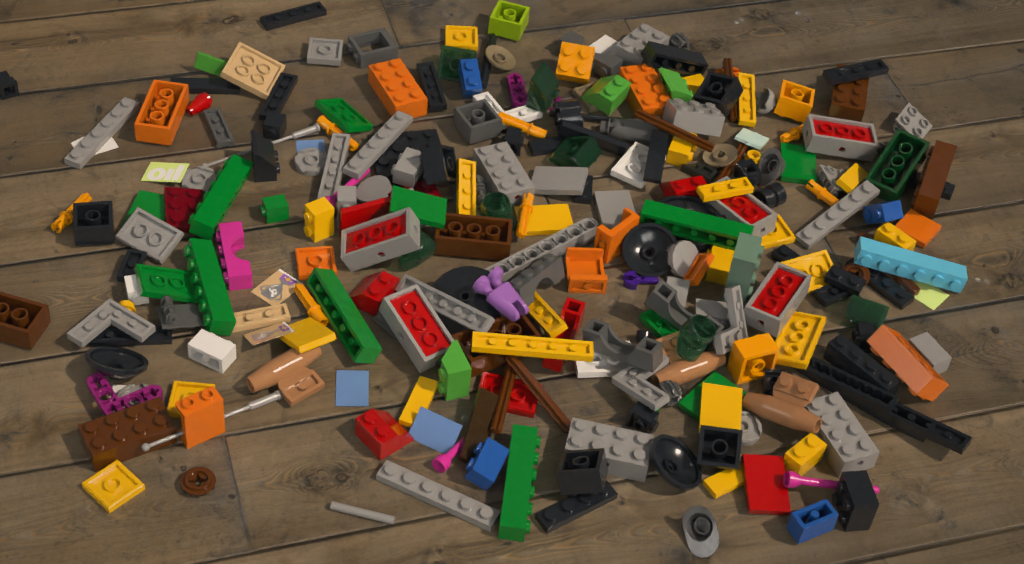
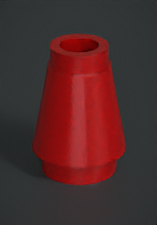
M199 93L188 105L186 111L189 115L194 116L202 112V110L210 108L213 101L207 93Z

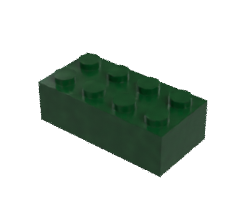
M898 128L864 179V181L868 180L880 190L879 195L876 197L885 201L900 199L927 158L930 142Z

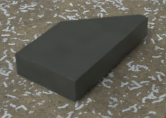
M698 163L696 166L682 164L680 169L692 177L702 175L707 184L718 173L717 170L703 163Z

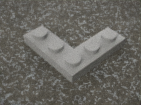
M734 285L725 289L724 299L727 303V319L730 322V328L713 335V346L716 349V355L731 351L733 341L748 338L740 285Z
M109 298L67 332V339L83 348L112 324L142 343L156 331L154 324Z
M663 354V362L653 373L629 365L612 377V384L650 409L657 411L670 402L669 395L645 379L668 365L669 357Z

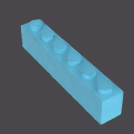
M860 236L854 248V264L961 293L968 280L967 269L964 265Z

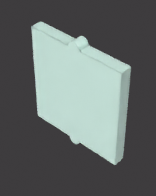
M743 128L734 138L759 150L769 141V138L746 128Z

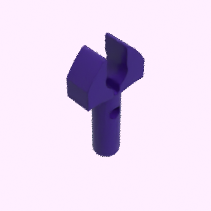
M635 271L626 272L623 274L622 279L624 280L623 286L630 290H636L638 284L659 283L658 277H640L635 274Z

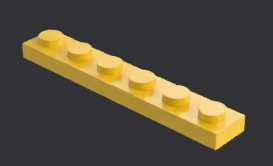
M472 332L471 352L593 362L594 358L593 341Z

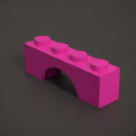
M242 222L219 223V231L215 232L216 242L221 244L218 245L219 256H223V258H220L221 269L226 271L223 272L224 283H228L229 291L253 288L250 261L240 259L234 255L240 249L245 248Z

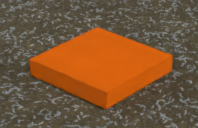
M910 209L895 227L916 240V245L925 248L941 230L942 225Z
M333 246L295 248L299 280H307L314 268L330 269L337 275Z

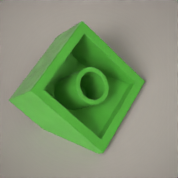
M662 67L659 68L660 80L672 100L673 98H679L689 102L694 99L692 90H688L685 78L682 79L677 72Z
M618 74L602 77L581 99L589 102L591 105H595L596 108L610 115L628 97L631 82Z
M453 340L441 359V368L438 369L440 381L437 383L439 393L443 394L446 401L469 396L472 368L458 340Z

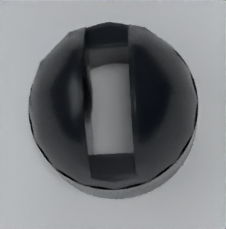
M637 330L636 332L637 343L644 337H652V333L649 331Z

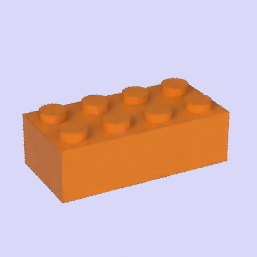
M400 58L369 65L368 82L391 117L398 110L413 116V118L427 115L428 98Z
M646 63L620 67L619 76L631 82L629 95L626 100L633 113L637 109H641L653 116H660V119H662L666 101L671 99L655 69L647 66Z
M153 80L134 123L136 141L172 145L190 101L188 84Z
M882 324L867 340L871 345L870 350L875 355H880L884 359L882 363L890 370L893 369L896 372L895 376L902 383L905 382L909 386L907 388L908 391L915 397L918 395L922 400L927 399L933 402L949 386L899 332Z

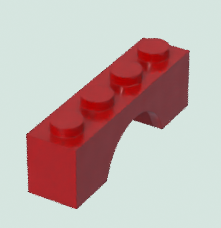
M567 297L560 318L566 323L568 329L555 338L575 340L584 317L586 302ZM543 358L542 367L561 373L566 360Z

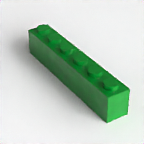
M235 154L232 155L230 160L226 159L222 168L223 171L219 170L216 181L213 180L210 185V192H205L202 199L203 203L199 202L195 210L196 214L192 213L188 224L191 225L189 233L203 239H212L219 227L218 224L222 222L250 176L254 162Z
M645 199L639 220V225L643 223H656L667 228L674 236L735 251L739 233L752 235L754 228L753 225Z
M189 238L187 246L185 245L183 248V256L186 257L187 270L191 274V284L194 285V295L199 303L198 309L203 317V326H205L206 331L212 332L215 335L230 336L236 324V319L212 240Z
M314 268L306 284L354 362L373 364L382 351V347L335 272L330 269Z
M513 424L498 539L524 542L525 533H530L531 521L527 520V516H532L533 503H529V498L534 499L535 486H531V482H536L537 469H533V465H538L539 453L535 452V448H540L541 436H537L538 427Z

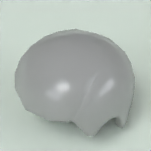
M763 87V92L756 93V112L759 114L769 113L775 108L777 102L774 92L767 87Z

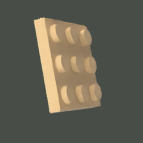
M239 42L222 70L220 77L267 100L286 65Z

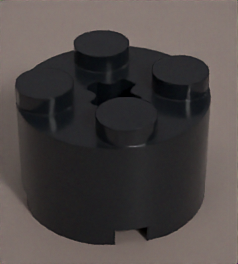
M578 99L553 102L554 112H556V115H553L554 125H558V136H561L558 132L563 121L583 127V117L581 118L580 114L582 110Z

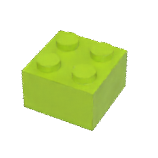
M499 0L489 17L488 34L493 33L495 36L520 41L528 25L530 7Z

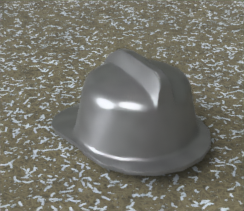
M777 148L767 149L760 157L758 167L762 174L758 185L767 186L785 171V161Z
M696 505L688 508L682 519L687 545L695 556L707 558L716 552L720 543L717 521L712 512L704 506Z

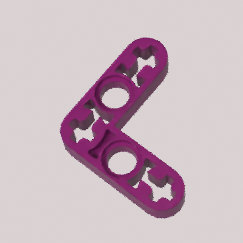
M511 73L507 77V87L513 108L535 103L541 110H554L553 102L561 101L560 95L556 93L526 94L523 78L518 73Z
M95 373L87 378L88 390L104 416L113 413V410L115 412L122 410L123 406L125 408L131 407L128 405L131 401L143 403L145 402L143 397L146 401L160 397L163 401V391L158 385H149L118 398L104 375ZM95 383L100 384L101 388L98 389ZM103 395L111 396L108 400H100V397Z

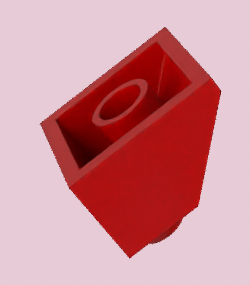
M701 175L663 182L659 186L666 197L688 195L699 198L696 192L697 186L706 185L707 183Z
M385 271L377 272L366 276L349 296L358 309L376 316L383 298L397 292L395 289L399 284L400 278Z
M372 408L355 418V435L380 461L414 441V438L388 412Z

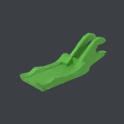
M197 51L194 68L220 77L228 60H221Z

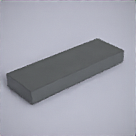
M220 107L202 110L203 117L216 147L222 148L235 145L234 138Z

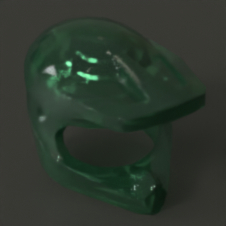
M502 192L487 194L480 204L479 215L513 219V232L518 223L513 216L509 197Z
M420 230V249L399 256V265L403 271H408L421 265L434 255L437 246L428 234Z
M700 314L687 319L681 326L677 337V354L686 361L695 362L706 349L707 344L716 335L714 323L706 316Z

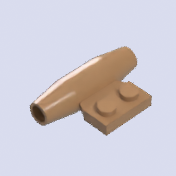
M688 328L656 339V341L663 343V354L669 357V365L651 376V380L656 387L665 380H672L673 383L677 382L678 385H682L719 368L726 363L725 354L716 355V350L697 353V344Z
M319 346L303 353H299L296 349L292 348L264 363L245 379L248 389L255 393L278 384L281 396L290 407L294 406L325 387L324 381L313 369L306 368L322 355L321 348Z
M782 371L773 386V396L748 392L744 396L743 407L763 419L787 428L818 433L822 425V418L804 408L811 404L819 390V385L815 382Z

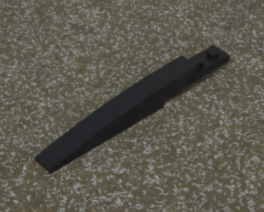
M813 356L806 370L794 368L832 393L838 392L843 400L870 416L918 441L924 442L927 438L961 455L971 443V436L898 403L899 396Z

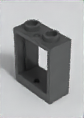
M385 28L348 36V43H346L347 52L352 55L353 61L358 64L360 69L369 67L372 64L398 59V46ZM380 44L382 47L366 52L361 50L363 47Z

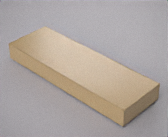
M286 303L235 312L236 324L232 333L275 325L283 321L291 322V316Z

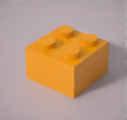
M562 41L556 69V79L589 84L595 47Z
M783 79L776 96L777 102L773 113L804 123L813 107L815 89Z
M769 333L733 341L726 368L737 385L762 379L765 368L774 369L780 349Z

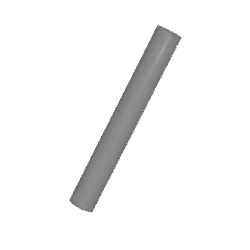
M332 501L330 510L392 525L395 523L396 516Z

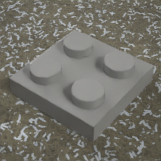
M310 37L307 63L341 66L343 40Z

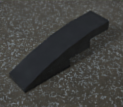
M652 129L643 177L645 182L661 184L669 133Z

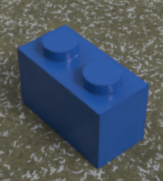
M477 58L460 60L458 73L463 100L473 99V96L482 93L483 89Z
M887 201L863 206V217L866 224L882 223L904 218L901 201Z
M490 437L483 443L479 442L473 451L476 454L475 457L471 458L465 467L468 471L464 478L486 491L495 482L510 450Z
M824 499L792 512L786 529L797 544L832 531L839 514L830 502Z

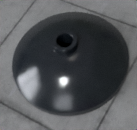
M656 223L637 225L628 232L623 241L622 254L624 261L637 275L642 277H660L672 269L671 265L668 264V253L671 246L676 244L677 241L674 235L662 225ZM645 252H651V256H647Z
M99 346L90 348L85 354V360L91 368L113 380L140 375L148 368V360L143 355L125 348Z
M659 435L652 440L650 444V458L655 470L662 479L671 486L681 490L696 488L701 482L702 471L701 467L697 465V458L682 441L670 435Z

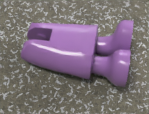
M497 266L487 277L483 275L478 278L473 284V290L487 297L486 301L509 320L515 322L520 318V315L524 316L530 310L509 282L502 283L503 269Z

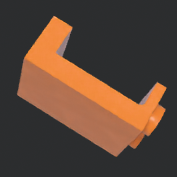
M627 207L623 209L621 222L610 230L603 224L597 227L594 248L604 249L603 262L606 264L622 253V245L626 235L631 229L639 225L640 216Z
M566 248L565 269L568 293H606L608 278L604 272L603 248Z
M210 386L175 402V407L181 414L182 428L177 429V432L182 431L183 435L179 436L187 449L225 432L224 402L214 386Z

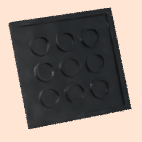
M437 129L403 132L373 164L376 176H385L392 186H400L393 183V175H391L392 166L397 164L400 153H403L406 147L420 151V149L441 144ZM373 134V135H367V142H368L375 134ZM423 173L417 182L424 181Z

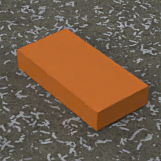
M712 253L697 254L683 278L690 281L689 286L699 285L715 258Z

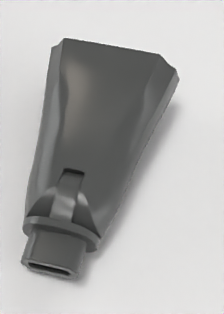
M637 118L612 119V122L609 119V121H601L600 133H607V136L615 139L634 141L648 146L652 129L659 130V128Z

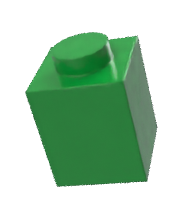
M284 194L262 198V206L259 207L261 217H265L267 224L289 220V205Z

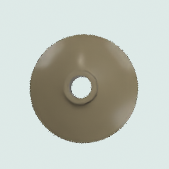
M490 45L486 48V58L495 67L502 70H511L515 67L516 60L507 49L498 45Z
M721 143L716 144L711 153L704 151L702 157L704 163L708 166L723 167L734 162L738 153L734 146Z

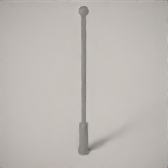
M316 123L313 126L292 132L289 136L272 141L274 145L291 138L297 139L314 132H320V126ZM251 149L237 153L235 155L242 156L251 153ZM232 155L208 164L203 163L201 166L211 167L225 162L226 159L230 160Z
M276 390L274 393L248 402L246 406L224 414V418L248 409H256L276 400L279 401L282 399L279 390ZM182 431L149 444L143 443L141 449L145 452L149 451L153 446L183 435Z

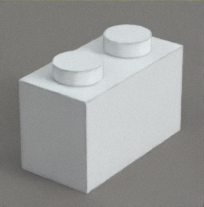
M201 329L188 343V357L223 374L236 359V344L218 337L212 332Z

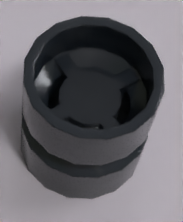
M778 182L753 192V196L770 209L784 204L787 199L784 187Z

